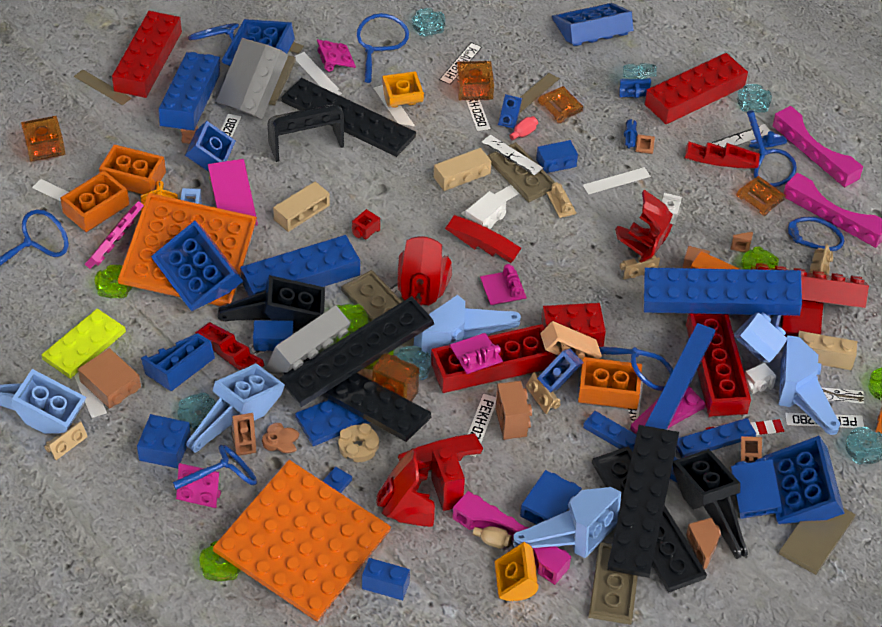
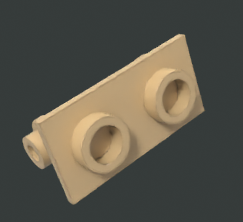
M558 182L553 183L552 190L546 192L559 218L575 215L576 211L562 185Z
M826 243L825 249L818 248L815 250L809 273L817 270L829 275V265L833 261V252L830 251L828 243Z
M654 255L642 263H637L635 258L622 261L620 269L624 270L623 279L644 275L645 268H658L660 258H656Z
M533 372L526 384V388L545 414L549 412L550 408H559L561 405L560 399L556 397L554 392L550 393L537 379L539 376Z
M82 422L72 423L65 433H61V436L57 435L52 440L46 442L47 445L44 448L48 453L52 452L55 460L62 457L88 437Z

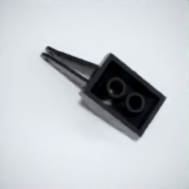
M269 275L266 282V291L220 306L218 308V319L220 321H293V329L297 332L324 313L325 287Z
M710 449L674 460L673 472L684 500L693 510L704 506L715 525L719 526L721 535L736 559L741 558V555L743 557L747 556L748 550L731 500V496L740 493V482Z

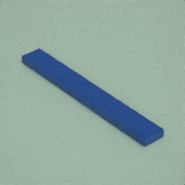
M697 323L645 426L667 430L715 335L716 329Z

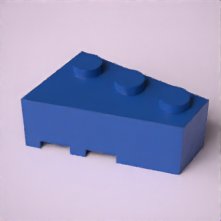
M197 333L176 342V346L167 350L164 348L159 349L158 354L147 357V355L141 357L145 374L169 391H173L215 359L210 340Z

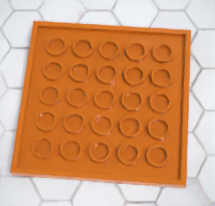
M148 193L118 278V284L180 297L151 256L193 221H196L204 228L240 276V267L244 265L257 217ZM236 288L208 304L223 306L232 303Z
M288 460L213 546V552L318 622L390 532L391 526L291 460Z

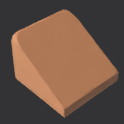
M638 134L635 152L653 154L655 137Z
M753 232L733 235L730 249L749 253Z

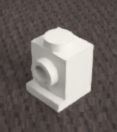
M664 193L662 202L673 213L670 223L676 224L682 197Z
M762 363L745 372L750 393L754 394L758 391H764L767 387L769 389L774 387L776 375L766 363Z

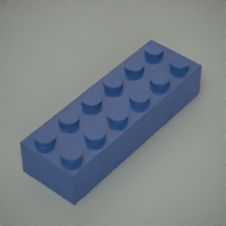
M186 52L159 107L160 126L195 130L220 76L219 56Z
M343 235L241 266L242 284L248 296L266 291V282L269 275L325 287L360 276V259L348 237Z

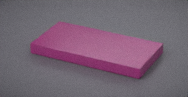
M244 159L208 164L216 208L256 217Z

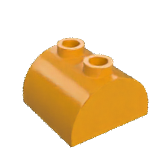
M416 71L382 76L383 92L388 107L396 108L399 105H414L423 102L424 92Z
M523 542L494 561L498 596L500 599L520 601L532 597L538 591L536 565L531 545Z

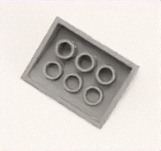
M242 38L216 102L262 120L288 55L272 46Z
M335 305L278 344L265 370L268 373H283L291 369H298L303 365L305 359L309 358L310 360L319 353L318 350L328 348L337 337L339 339L344 337L348 333L347 329L351 322Z

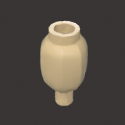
M488 526L484 529L475 527L473 530V535L481 537L485 544L495 548L509 547L512 541V535L498 527Z

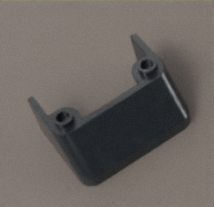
M328 104L271 117L267 123L268 143L275 161H280L279 135L333 124V131L338 143L343 148L344 114L341 107Z

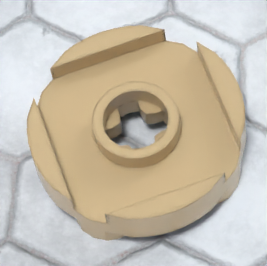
M364 423L350 426L340 432L338 440L339 451L346 459L349 457L354 462L368 461L375 456V452L379 448V437L369 424ZM356 441H362V445H361V446H359L358 444H354V443H355Z

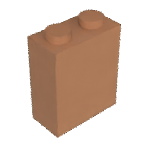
M110 348L78 368L80 382L109 409L121 403L123 399L141 388L139 374Z

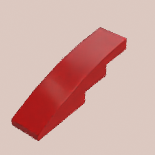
M688 141L686 145L685 158L733 168H758L759 153L726 143L725 147H721L707 142L706 146H702Z
M456 215L452 217L445 227L447 231L474 250L478 246L492 257L495 253L510 264L521 250V247L504 236Z
M211 322L195 332V334L199 333L210 340L213 351L239 370L254 364H258L260 367L265 366L263 359L251 354L249 347L236 341L234 334Z
M475 433L455 436L415 448L416 460L429 463V470H432L433 449L453 445L458 461H461L463 456L481 454L483 447ZM409 451L404 452V453H402V454H399V455H398L399 461H400Z

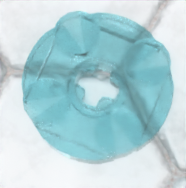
M432 8L420 9L412 18V26L422 37L442 33L445 27V16L440 11L438 13L434 12Z
M634 63L623 65V77L637 76V79H647V76L656 77L657 66L647 63H640V65H634Z
M758 84L745 85L743 89L738 91L737 102L743 112L753 110L754 112L765 113L768 111L772 101L771 92L768 89L767 91L764 90L763 86Z
M418 346L402 347L396 355H393V372L400 381L425 380L431 370V357L427 352L421 351V348ZM410 361H413V363H414L415 365H412V366H411V365H408V364H409Z
M207 393L195 394L182 399L178 404V419L189 422L190 428L196 431L216 402ZM197 410H201V414H200V415H198L197 413H194V412L197 411Z
M857 427L850 432L845 447L847 453L856 464H873L882 460V434L880 432L875 433L869 427ZM863 443H865L866 445H870V447H864Z

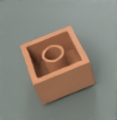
M521 381L497 384L495 410L503 440L527 437L528 428H531L529 416H532L531 404H527V390L523 388Z

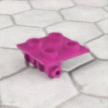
M317 39L319 45L317 51L320 54L325 70L331 72L335 65L356 68L347 45Z
M506 264L501 273L480 276L490 305L527 299L517 271L510 264Z
M486 333L450 344L466 374L503 362L498 354L501 351L499 345L492 344Z
M179 463L178 480L204 468ZM214 471L193 483L177 489L176 499L216 508L217 498L221 496V490H218L219 472Z

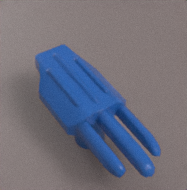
M769 131L762 138L764 148L787 143L784 136L773 131ZM756 139L751 140L750 143L754 144H749V147L759 149Z

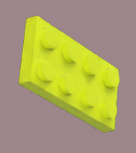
M97 308L41 354L42 360L71 379L78 373V368L101 354L126 332V329Z

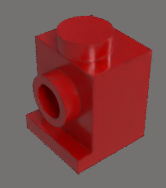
M367 209L352 220V232L356 238L362 237L366 240L376 231H380V217Z

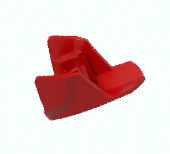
M646 190L642 192L643 208L639 218L648 223L650 228H642L635 222L632 223L630 229L621 226L615 228L617 239L641 256L639 260L641 263L655 255L668 237L673 226L670 223L673 213L669 211L666 204Z
M418 236L406 240L405 251L403 250L399 255L398 290L404 300L413 296L421 306H429L444 294L452 276V261L448 256L444 255L442 257V244L429 237ZM418 293H421V294H420V297H421L422 299L416 298V296L418 295Z
M412 448L392 470L377 494L376 503L377 506L383 508L382 514L384 516L393 518L400 523L433 527L435 515L434 501L429 499L430 494L417 492L420 483L428 478L430 465L427 462L416 460L415 448Z

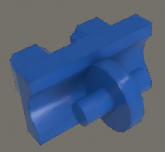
M620 79L619 96L634 98L646 96L647 89L651 86V79Z
M505 94L498 125L514 129L523 98Z

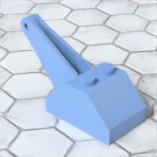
M456 295L429 314L434 321V325L414 337V350L421 356H431V349L447 346L482 333L490 334L516 328L520 325L521 315L515 311L465 308L466 301L459 295Z
M756 312L734 333V337L761 362L770 363L788 338L784 336L786 332L778 326L781 315H774L770 319L771 315Z
M787 335L788 339L785 342L780 362L779 405L791 407L797 404L827 434L835 435L838 433L840 422L818 382L817 375H820L821 372L818 354L800 337Z
M258 364L251 365L215 381L213 392L219 399L188 439L186 446L194 453L198 452L208 442L231 426L232 416L253 413L254 421L263 417L282 395L285 384Z
M34 369L30 371L23 383L0 385V406L15 410L25 424L44 434L65 433L86 400V397Z
M612 487L581 490L570 499L568 504L569 511L516 532L513 541L514 547L523 542L531 545L532 548L572 545L575 554L586 558L616 527L620 512L621 492Z

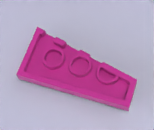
M138 201L121 218L84 265L91 269L95 264L97 266L101 264L105 259L104 253H109L115 246L113 244L114 241H119L125 234L123 230L125 228L128 229L134 223L133 218L144 206L141 202Z
M690 386L668 428L705 408L706 403ZM658 399L631 424L630 429L633 433L637 435L638 426L646 425Z

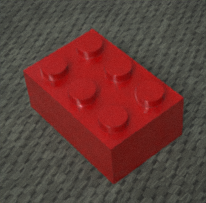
M600 303L543 306L541 322L544 328L554 321L596 339L598 346L604 347L606 330Z

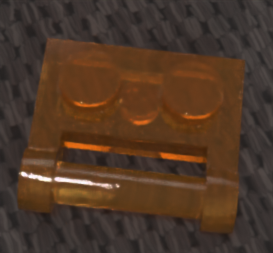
M564 86L548 92L538 99V103L541 106H545L558 123H562L566 118L583 111V105ZM552 100L562 111L559 112L549 101Z
M757 176L740 188L736 194L738 198L746 200L757 208L763 216H766L771 209L784 201L786 196L760 176ZM748 193H752L766 204L763 205L761 202H759L757 199H755Z

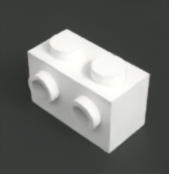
M489 191L466 210L465 219L491 229L494 223L504 218L506 214V201Z

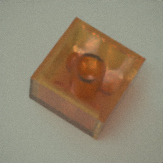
M491 61L457 62L456 79L459 100H493L494 79Z
M57 115L21 122L30 162L66 155Z
M384 353L373 367L372 381L412 402L419 391V367L403 361L395 355Z

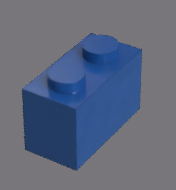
M571 140L537 147L536 160L546 173L577 167L578 153Z
M254 321V351H274L278 344L294 334L293 321Z
M571 349L564 350L537 379L551 393L558 390L584 362Z
M369 558L362 574V589L403 601L410 583V569Z

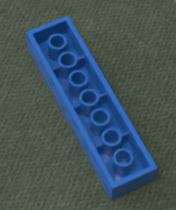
M645 268L644 271L645 313L754 315L756 312L760 314L763 312L766 315L800 316L802 308L801 270Z

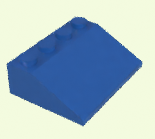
M614 3L552 15L554 23L565 40L573 46L582 45V42L586 41L596 42L599 38L610 39L613 38V35L617 34L623 36L627 35L628 32L634 31L632 11Z
M244 19L226 51L222 63L231 66L242 38L272 46L287 54L295 40L292 22Z
M193 221L151 256L191 311L230 293L243 282V279L211 237L196 221Z
M820 436L762 456L768 460H773L782 512L775 513L778 524L828 520L845 514L830 454Z

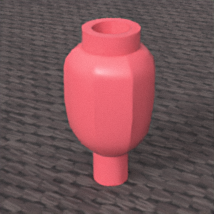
M534 116L525 117L516 124L514 132L509 135L510 138L515 140L517 137L523 138L535 131L538 120Z

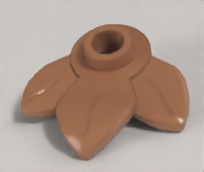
M273 423L267 428V433L263 435L262 443L264 448L269 451L278 449L283 453L296 452L297 449L293 442L299 438L300 433L293 428H284L282 423Z

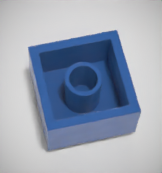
M206 121L196 130L185 156L209 172L208 164L228 160L236 140Z
M150 414L137 444L139 461L178 469L187 448L186 443L191 437L189 422Z

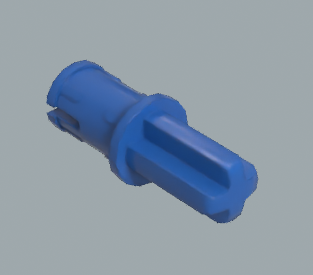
M632 119L626 121V130L624 131L625 145L628 149L635 147L638 135L636 131L637 122L634 120L632 124Z

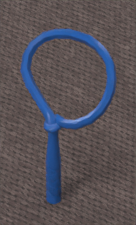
M385 13L373 14L365 18L357 29L356 36L358 42L366 48L365 51L367 53L365 64L366 83L372 81L371 54L374 51L399 49L409 39L407 26L393 15ZM374 18H389L401 25L405 31V38L398 45L372 47L361 40V30L368 21Z
M231 23L202 30L189 35L188 40H197L223 33L229 35L231 40H233L235 37L233 32L239 27V24Z
M753 110L748 111L747 115L760 149L759 166L754 169V178L760 185L765 187L781 186L795 175L797 169L796 162L784 150L764 149L755 113ZM779 153L786 156L793 167L790 175L776 183L762 181L758 171L765 155Z
M36 209L28 212L22 220L24 242L0 256V266L24 247H30V245L52 257L63 256L67 252L69 243L61 223L45 210ZM31 215H45L57 225L64 240V247L60 252L50 251L31 240L26 228L27 220Z
M800 217L789 223L788 234L797 244L800 243L815 249H825V246L805 241L799 235L797 223L803 221L821 223L837 234L840 243L829 247L830 251L839 250L845 242L841 231L830 222L821 218Z
M599 347L603 355L632 354L631 364L636 375L644 384L654 390L663 391L665 386H658L650 382L637 367L636 357L643 355L655 358L667 368L670 376L673 372L669 362L655 353L639 350L636 347L633 349Z
M220 445L218 448L223 458L220 460V463L173 482V486L177 490L222 467L231 469L250 485H256L257 479L251 469L233 450L226 445ZM227 453L244 469L250 479L233 464L228 463Z

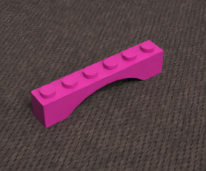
M792 106L775 113L772 126L844 188L860 179L863 166L853 157L834 152L818 143L806 130L802 115Z
M796 173L786 183L783 193L784 198L875 248L882 242V218L876 215L854 213L834 205L817 190L812 180L799 173Z
M469 491L453 507L452 519L469 530H474L475 527L481 529L488 526L498 527L512 535V540L514 541V534L516 532L529 528L521 525L513 517L507 516L496 506L488 504L480 496L474 495ZM556 546L533 548L537 573L556 585L570 568L571 556L565 550L559 549Z

